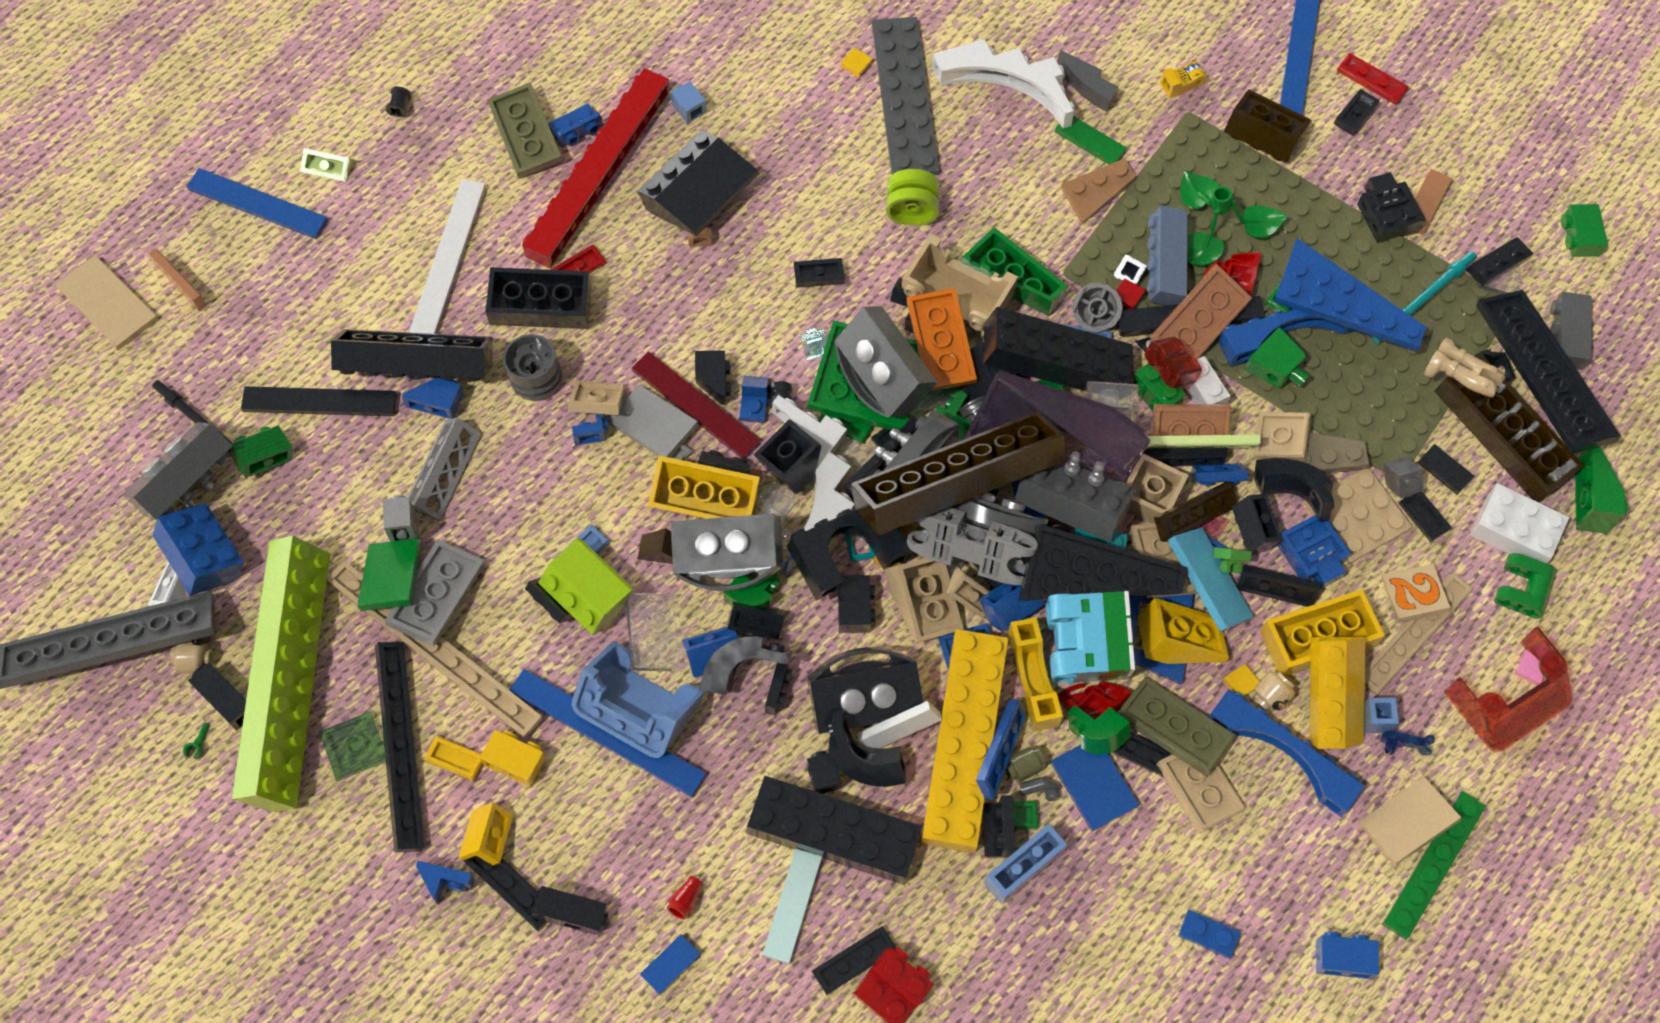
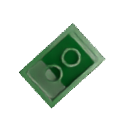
M1601 447L1583 451L1578 457L1584 467L1575 474L1576 530L1607 534L1626 516L1628 502L1625 501V491Z

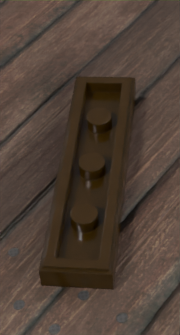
M1224 482L1155 516L1154 521L1160 541L1167 542L1173 536L1185 533L1231 510V506L1237 504L1232 482Z

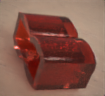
M1174 336L1151 341L1144 354L1149 365L1159 371L1162 380L1170 388L1194 384L1202 372L1197 359L1188 354L1184 344Z

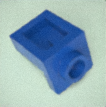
M596 414L597 423L583 422L577 426H572L575 445L605 441L604 433L609 432L607 417L602 418L601 414Z

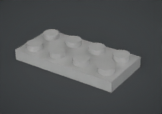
M437 539L417 570L412 605L393 607L385 620L386 626L434 647L482 570L484 560Z

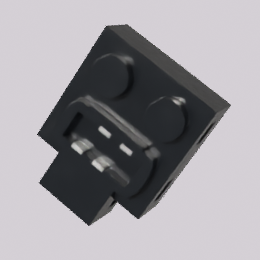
M1391 172L1369 178L1364 188L1366 192L1361 194L1357 205L1376 242L1420 231L1426 219L1406 181L1397 184Z

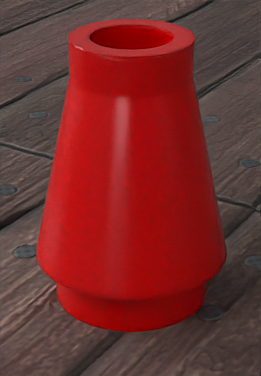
M689 876L687 881L668 899L667 910L675 917L683 920L688 915H692L699 892L703 886L702 881L694 876Z

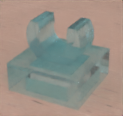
M814 326L805 329L806 334L800 335L806 359L823 355L827 342L824 328L816 330Z

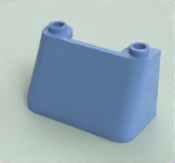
M613 641L583 668L572 699V708L578 716L644 754L653 758H659L669 749L703 698L704 691L691 684H683L676 690L675 694H672L631 671L633 663L632 654L624 646Z

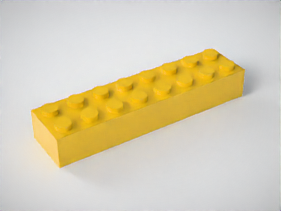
M955 629L942 705V720L939 724L921 844L974 854L977 849L984 796L976 782V778L994 737L1008 638Z

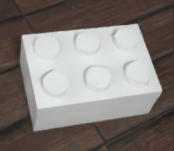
M1497 483L1487 495L1470 535L1508 554L1519 553L1547 564L1553 557L1569 517Z

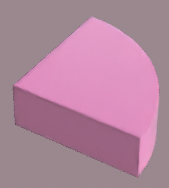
M1525 650L1514 674L1539 686L1543 680L1541 664L1532 653Z

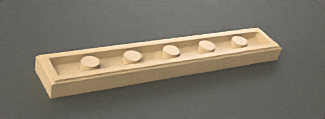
M1452 572L1441 584L1449 602L1450 611L1409 620L1366 666L1365 687L1375 696L1382 691L1473 590L1455 573Z

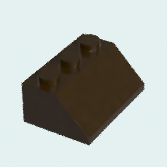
M1248 89L1233 109L1223 132L1229 134L1233 139L1241 140L1251 145L1252 148L1271 155L1278 161L1287 163L1307 130L1311 119Z

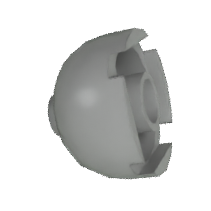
M1101 282L1089 283L1082 287L1075 295L1072 305L1074 317L1078 324L1092 332H1102L1115 326L1122 313V302L1117 291L1110 285Z

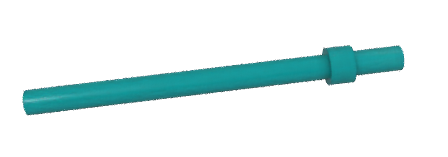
M1469 251L1463 258L1454 261L1448 267V271L1408 304L1403 311L1411 316L1454 277L1458 278L1466 271V267L1477 258L1476 254L1473 251ZM1371 337L1372 341L1376 344L1382 341V339Z

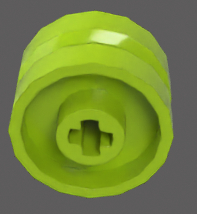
M920 169L900 170L892 174L887 184L886 214L888 218L897 224L922 226L933 222L938 217L940 182L938 178L932 173Z

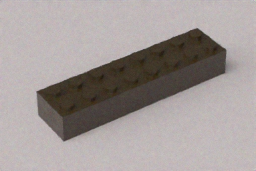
M1039 411L1033 412L851 483L855 509L877 535L888 533L893 529L913 523L918 519L936 514L943 509L961 504L966 500L1067 461L1064 434Z

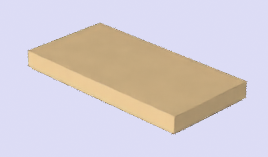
M96 255L55 284L61 293L117 350L158 320L156 315Z

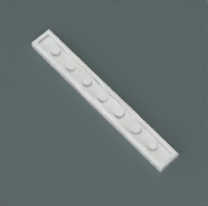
M466 179L461 180L409 332L437 333L486 188L485 183Z

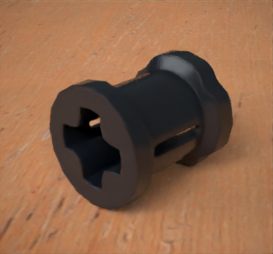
M395 86L390 91L391 100L386 105L385 110L390 116L404 118L407 114V102L411 100L412 95L408 89Z

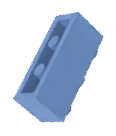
M1048 824L989 873L985 878L984 885L1003 904L1058 858L1066 849L1067 843Z

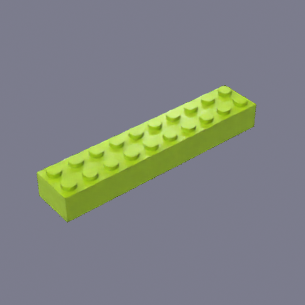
M293 535L269 541L232 800L270 812L297 809L330 560L329 552Z

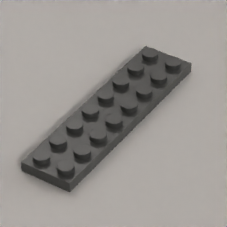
M917 17L872 20L871 25L891 175L906 169H920L933 175H939Z
M207 591L0 644V689L215 635V597L212 591Z

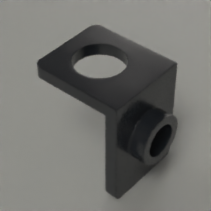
M1491 350L1478 352L1496 368L1501 365L1505 368L1504 376L1507 382L1514 378L1506 352H1494Z

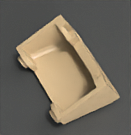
M930 234L902 278L904 293L910 297L956 288L963 322L969 324L977 331L984 330V322L996 307L1005 309L1015 293L1018 276L1007 271L1002 278H999V274L996 272L990 277L951 258V250L946 249V251H943L939 245L941 239Z

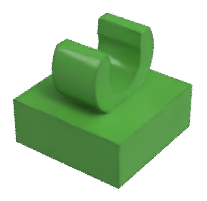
M1214 547L1213 558L1223 559L1220 564L1221 572L1230 573L1232 565L1231 573L1240 574L1242 571V563L1240 561L1251 562L1252 551Z

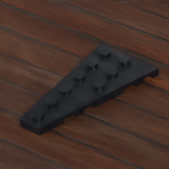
M1037 524L1033 535L1038 544L1037 551L1033 556L1028 557L1018 602L1048 600L1049 596L1056 594L1073 595L1128 591L1129 596L1180 594L1183 591L1188 567Z

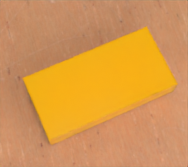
M435 736L424 758V761L473 782L482 766L479 759L480 753Z

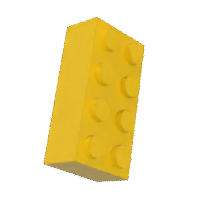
M1363 589L1266 620L1260 630L1277 671H1281L1286 676L1310 669L1311 637H1365V650L1377 647L1385 637Z

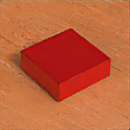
M1126 278L1123 279L1116 289L1121 298L1122 306L1126 309H1134L1145 293V289Z

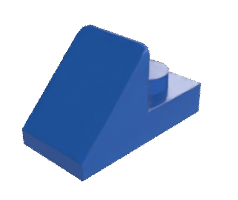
M744 376L741 386L740 421L765 423L769 377Z
M417 861L416 864L424 883L437 905L439 904L445 884H448V889L456 892H463L464 888L472 890L475 879L471 873Z

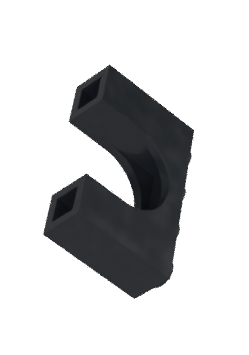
M850 509L843 510L837 514L836 518L830 521L826 518L817 522L814 528L807 531L803 528L794 532L787 545L792 558L816 601L839 591L844 583L829 553V541L835 536L853 534L864 539L871 547L883 570L905 561L912 552L899 527L888 533L877 535L856 509L852 511Z

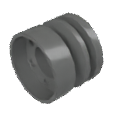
M535 334L522 335L512 340L505 348L503 354L504 368L511 386L518 396L525 400L539 401L554 395L560 388L563 379L562 369L557 359L555 348L548 339Z

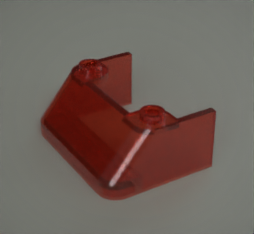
M1538 626L1520 643L1538 659L1539 669L1545 676V681L1509 705L1500 695L1492 692L1485 693L1477 698L1461 677L1457 678L1444 691L1483 743L1492 751L1502 752L1572 704L1573 694L1566 660Z

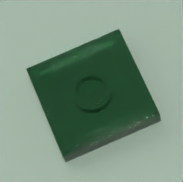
M371 711L319 731L336 781L386 762L385 749Z

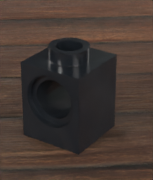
M819 751L813 753L810 758H807V769L809 776L812 777L810 780L813 791L824 794L841 789L842 782L839 771L829 753Z

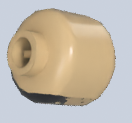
M195 639L173 645L170 651V663L180 673L193 674L197 668L205 666L208 662L212 664L213 651L209 650L208 644L204 640Z
M1281 671L1278 673L1269 672L1255 686V691L1259 696L1256 701L1267 711L1270 708L1280 711L1294 698L1295 691L1293 688L1295 684Z

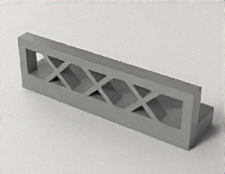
M458 417L444 422L408 495L415 512L420 511L436 521L440 520L481 435L479 431ZM462 430L471 435L466 446H462L459 435ZM457 451L459 463L457 467L451 468L449 456L451 452ZM446 473L449 484L446 489L441 490L438 478L440 474ZM432 495H436L438 502L435 512L425 506Z

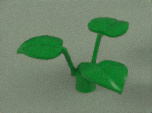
M1188 170L1185 171L1180 183L1182 202L1187 207L1195 210L1201 209L1207 204L1214 211L1209 235L1203 232H1194L1187 236V261L1193 266L1213 264L1222 256L1224 242L1219 238H1214L1213 235L1218 215L1227 213L1231 207L1241 223H1245V232L1254 238L1263 239L1272 236L1287 219V215L1283 212L1262 205H1253L1245 208L1242 217L1236 206V200H1232V191L1228 187H1219V184L1213 179L1194 174Z

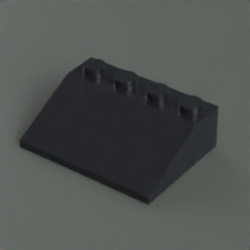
M701 130L638 190V194L648 212L696 236L760 173L758 169L720 138Z

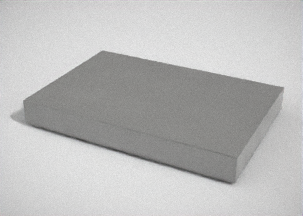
M638 385L622 403L619 415H611L607 420L612 427L655 455L669 458L673 456L698 427V422L641 385Z

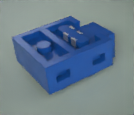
M1315 515L1282 532L1281 537H1283V540L1277 546L1299 578L1313 579L1315 582H1319L1320 590L1343 578L1346 571L1341 564L1347 561L1351 553L1329 521L1319 522Z

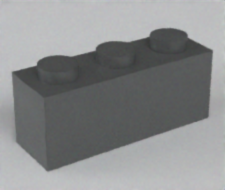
M1562 291L1551 304L1550 313L1554 315V321L1551 324L1550 331L1575 368L1583 370L1591 361L1592 296Z

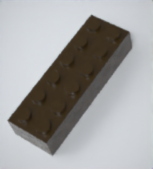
M1478 353L1475 356L1478 359L1491 365L1489 361L1481 353ZM1446 377L1434 392L1532 500L1539 503L1584 467L1580 460L1570 453L1567 446L1506 380L1500 386H1497V392L1493 397H1488L1468 389L1453 377Z

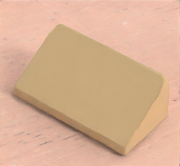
M956 567L946 593L984 619L986 615L979 599L989 593L990 590Z

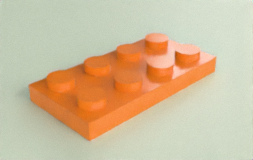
M956 288L907 297V305L919 357L937 380L936 385L929 392L977 383Z

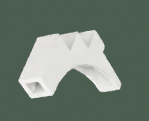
M985 39L933 54L932 69L940 86L959 82H984L1010 87L1029 95L1041 103L1054 115L1062 128L1072 126L1075 108L1073 103L1068 101L1062 85V80L1065 78L1064 69L1061 65H1058L1054 57L1029 64L1027 56H1023L1019 48L995 55L993 48L987 45Z
M778 395L772 403V413L784 423L789 419L792 420L822 446L814 476V505L809 520L804 527L807 531L814 528V525L827 518L830 521L836 518L837 514L843 510H854L855 504L852 502V499L843 492H837L849 476L851 466L848 465V461L842 456L833 455L845 439L847 429L840 420L836 418L831 419L827 415L821 422H818V419L812 413L803 412L797 408V405L792 400L784 399Z

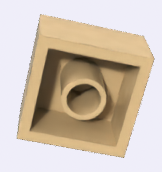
M1142 453L1126 483L1130 488L1136 490L1129 513L1154 524L1155 516L1174 507L1189 475Z

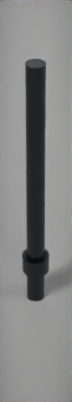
M156 380L153 383L152 387L164 397V401L172 408L176 407L195 424L197 422L210 423L183 400V396L176 390L169 389L160 380ZM214 427L229 443H232L229 438ZM264 470L262 473L259 472L255 475L260 478L266 471Z

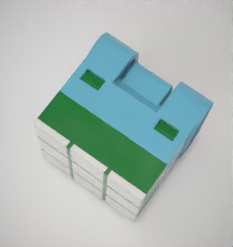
M1129 592L1056 594L1049 596L1046 602L1047 625L1049 630H1054L1055 652L1050 655L1052 684L1058 685L1059 682L1074 684L1077 682L1129 680L1135 671Z

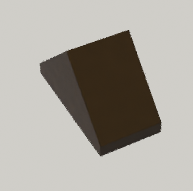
M665 528L643 534L637 559L673 564L671 531Z

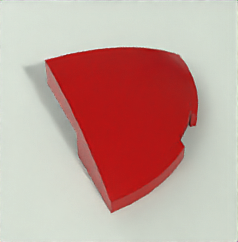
M1247 252L1233 254L1222 265L1221 260H1217L1207 268L1203 277L1217 264L1243 290L1252 296L1262 253Z
M1099 682V686L1091 685L1086 687L1085 683H1079L1064 689L1057 696L1059 703L1067 711L1076 705L1096 720L1109 707L1118 713L1131 696L1132 691L1108 682ZM1085 688L1081 693L1068 695L1073 691Z

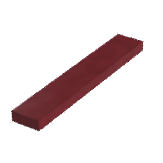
M649 351L632 367V371L685 414L695 419L702 428L740 458L745 459L760 444V439Z

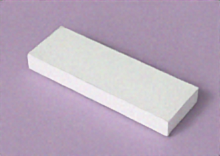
M926 701L867 728L857 735L859 742L866 748L877 750L941 721L942 717L940 711L930 702Z

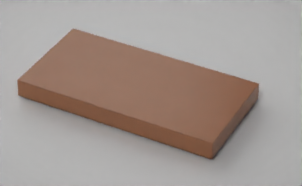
M1216 264L1149 338L1182 368L1183 365L1197 360L1248 304L1252 297Z

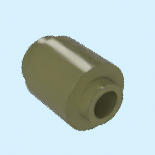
M1037 746L1033 748L1027 747L1011 756L1005 772L1010 780L1015 779L1019 783L1042 771V767L1046 766V760Z

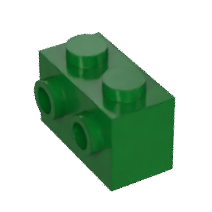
M1153 360L1134 373V386L1132 390L1144 400L1152 412L1154 404H1183L1186 394Z

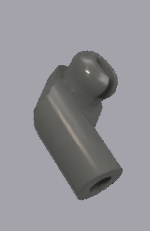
M1036 778L1019 783L1023 796L1041 792L1045 793V798L1048 801H1056L1060 798V793L1058 792L1060 788L1057 783L1045 778Z

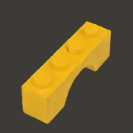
M1037 617L1011 622L1008 637L1032 730L1035 732L1059 727L1063 715L1057 692L1053 690L1048 679L1043 655V639Z

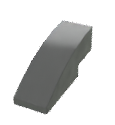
M1061 50L1057 63L1063 67L1067 82L1082 97L1108 112L1116 99L1119 86L1100 78L1101 69Z

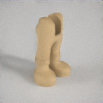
M1447 337L1442 341L1438 351L1436 350L1424 372V376L1428 378L1435 377L1439 372H1446L1447 376L1453 377L1468 389L1488 397H1493L1497 392V386H1500L1505 380V376L1498 368L1478 359L1462 348L1459 350L1455 346L1454 341Z

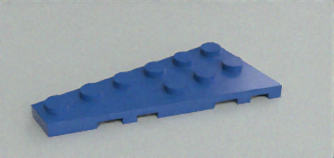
M1298 238L1296 239L1274 302L1418 351L1425 333V325Z

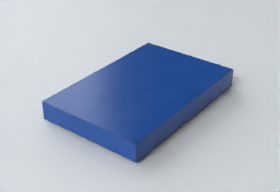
M1081 745L1050 761V764L1091 832L1139 807L1137 800L1108 754H1091L1082 750Z

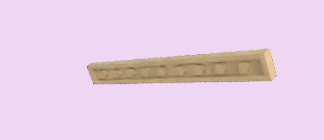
M344 560L327 578V582L357 606L363 575ZM393 607L364 611L522 738L526 739L543 720L539 713L441 636L433 647L386 626L385 620Z

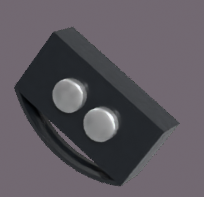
M864 647L848 650L828 659L807 676L814 724L818 734L829 732L828 724L832 723L834 711L844 709L849 728L881 723L923 703L917 662L912 657L892 649ZM880 653L890 656V660L885 662L877 660L859 661L843 666L836 671L830 670V666L859 654Z

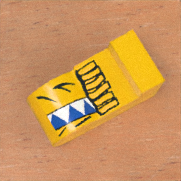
M1194 61L1175 70L1172 68L1163 70L1160 84L1170 99L1203 85L1208 77L1200 64Z

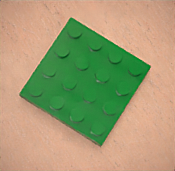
M833 320L807 403V409L888 430L893 428L900 430L908 422L910 414L908 416L890 418L880 415L866 406L852 390L841 369L834 343L848 324ZM906 338L919 356L916 341Z

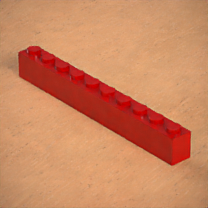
M646 68L642 70L640 75L634 77L631 88L628 92L623 93L620 104L616 110L613 109L610 112L605 126L599 128L596 139L586 147L583 158L580 162H576L568 180L562 182L559 193L550 200L544 215L539 216L531 234L525 236L522 247L526 258L549 269L552 267L670 92L668 78Z

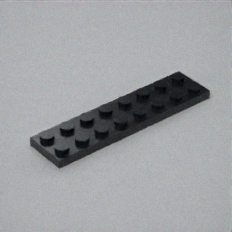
M1524 290L1479 299L1476 305L1477 309L1570 453L1573 454L1617 443L1621 435Z

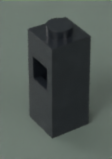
M209 662L205 666L197 668L188 682L237 731L243 725L246 699Z
M541 886L537 891L530 917L596 935L600 928H605L609 913L605 912L606 903Z

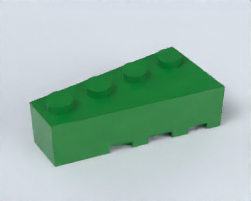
M995 227L961 258V263L990 277L996 272L999 274V278H1002L1007 271L1018 276L1013 299L1047 316L1065 299L1068 286Z

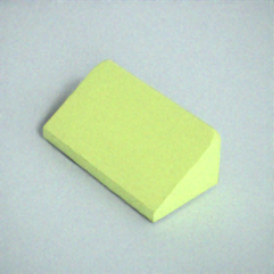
M304 148L300 172L346 182L354 159Z

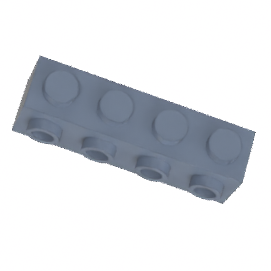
M1160 205L1148 219L1150 237L1147 246L1150 249V258L1147 263V269L1149 270L1147 291L1149 292V302L1175 305L1180 304L1187 296V211Z

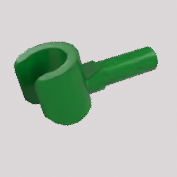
M203 724L194 743H187L184 746V756L188 757L193 747L196 748L193 758L199 759L202 756L203 748L201 745L210 727L209 724Z

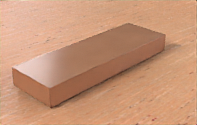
M1430 169L1415 197L1426 219L1421 230L1417 231L1422 235L1453 179L1433 169Z
M155 248L148 253L154 265L198 311L205 307L206 304L201 294L158 249Z

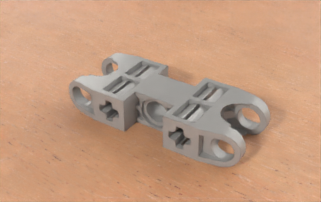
M951 507L916 520L926 530L913 531L908 535L907 545L910 550L927 559L949 566L954 557L980 565L979 576L1012 585H1022L1024 577L1013 573L1024 574L1026 565L1018 558H1021V556H1033L1038 546L1034 537L1019 529L993 521L989 530L964 523L965 512ZM913 540H920L924 543H916ZM1020 544H1027L1031 546V548H1026Z

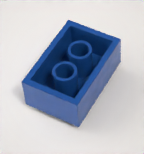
M207 503L157 517L152 536L189 596L234 582L239 578L244 562Z

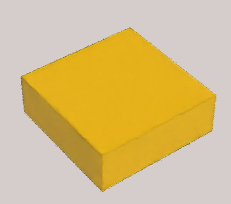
M853 47L841 61L840 67L860 78L872 64L873 58Z
M1246 664L1223 678V681L1232 692H1238L1244 697L1255 691V686L1259 683Z

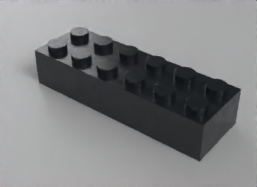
M996 307L984 322L983 364L1119 401L1134 386L1133 344L1001 307Z
M343 329L331 340V368L345 375L354 374L356 371L365 372V375L368 376L390 373L392 377H404L406 374H413L416 378L421 379L430 378L432 375L441 376V379L444 380L466 377L468 381H480L481 378L487 375L493 365V337Z
M765 775L747 824L748 835L794 850L799 849L822 856V859L902 885L905 884L922 829L921 825Z

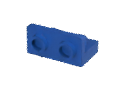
M589 103L548 123L553 136L561 147L575 145L580 138L588 134L595 135L599 128L603 126L600 113H595Z

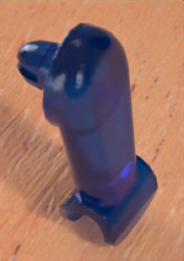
M1385 731L1381 734L1380 741L1386 744V754L1393 755L1396 747H1409L1417 749L1422 755L1429 756L1432 754V750L1427 747L1426 743L1429 745L1433 744L1435 737L1433 735L1421 737L1399 731Z

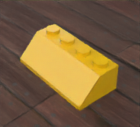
M658 455L648 506L705 519L755 515L760 477Z
M1311 637L1310 744L1318 749H1346L1364 744L1365 637Z

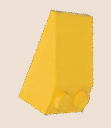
M1154 598L1137 615L1145 658L1165 664L1226 662L1229 659L1223 631H1219L1210 614Z

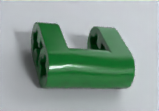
M1510 553L1507 556L1504 569L1528 579L1526 589L1523 592L1512 587L1501 586L1497 589L1494 602L1534 619H1540L1545 611L1556 570L1553 566L1519 553Z

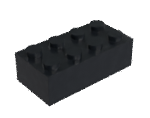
M490 267L485 309L489 325L588 329L592 290L589 271Z

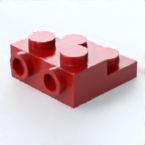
M898 947L895 950L892 948L885 949L852 992L854 997L885 1023H903L912 1010L919 1006L934 985L929 980L931 974L921 966H917L915 969L907 962L910 957Z

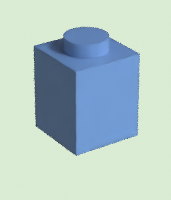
M690 81L684 85L677 86L670 92L671 105L687 124L707 113L706 100Z
M1368 698L1364 703V733H1391L1399 724L1396 698Z

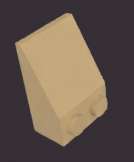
M923 558L884 569L891 595L916 643L953 633L955 629H964L956 599L946 593L950 583L946 564Z

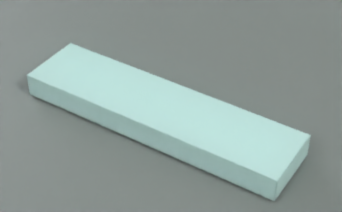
M795 849L762 954L763 957L790 964L822 856Z

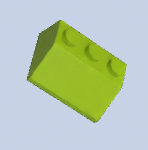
M577 538L549 563L538 582L592 635L609 628L614 623L634 591L581 538Z

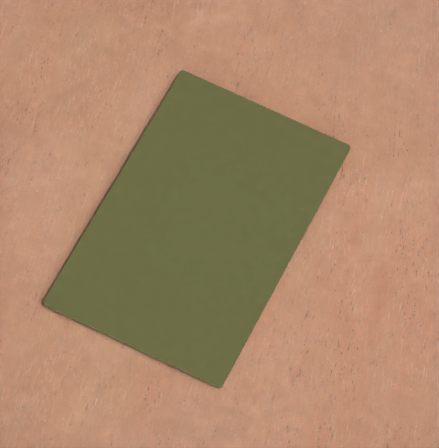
M1187 112L1136 176L1135 181L1129 185L1067 265L1063 275L1081 287L1089 283L1101 282L1110 285L1116 290L1123 280L1115 277L1114 274L1125 254L1147 265L1150 258V249L1147 246L1150 237L1148 219L1160 205L1187 211V236L1194 232H1203L1209 235L1214 216L1212 207L1206 204L1203 208L1195 210L1187 207L1181 200L1180 183L1186 170L1213 179L1219 184V187H1228L1232 191V200H1236V206L1242 217L1244 209L1253 205L1274 208L1287 215L1286 221L1275 234L1268 238L1259 239L1245 232V223H1241L1231 207L1227 213L1218 215L1213 235L1214 238H1219L1224 242V251L1219 259L1221 260V265L1225 260L1230 259L1233 254L1247 252L1262 253L1252 296H1261L1265 318L1275 313L1274 310L1264 305V303L1281 281L1297 238L1401 310L1448 271V267L1451 264L1403 236L1376 242L1359 210L1239 140L1233 139L1227 133L1191 112ZM1187 261V295L1201 281L1210 265L1193 266ZM1148 269L1137 284L1145 289V293L1134 309L1165 306L1149 302V292L1147 291ZM1465 272L1458 278L1454 277L1411 315L1426 326L1418 351L1385 340L1376 344L1372 341L1371 335L1356 330L1345 334L1320 328H1301L1285 332L1306 355L1300 368L1310 377L1302 387H1299L1289 379L1281 388H1276L1245 370L1247 362L1230 367L1218 342L1222 332L1199 358L1205 356L1211 367L1284 412L1310 413V428L1320 434L1364 441L1369 464L1384 472L1385 463L1406 456L1414 461L1448 409V406L1434 392L1440 383L1448 377L1446 372H1439L1433 378L1424 376V372L1436 350L1438 351L1446 337L1453 340L1459 350L1462 348L1473 356L1480 351L1487 350L1495 335L1476 305L1479 299L1501 295V293L1487 285L1482 287L1472 276Z

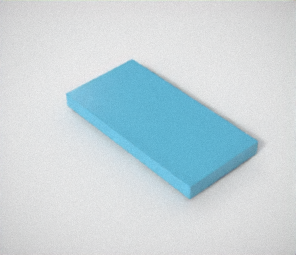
M1202 527L1175 535L1168 540L1181 565L1188 567L1186 574L1220 632L1242 624L1254 617L1229 573L1220 571L1222 561L1220 558H1213L1214 547Z

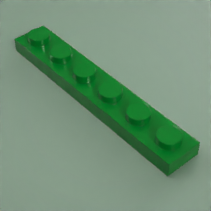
M1463 791L1459 793L1452 808L1461 817L1460 822L1429 843L1382 922L1383 926L1404 940L1409 938L1486 807L1484 804Z

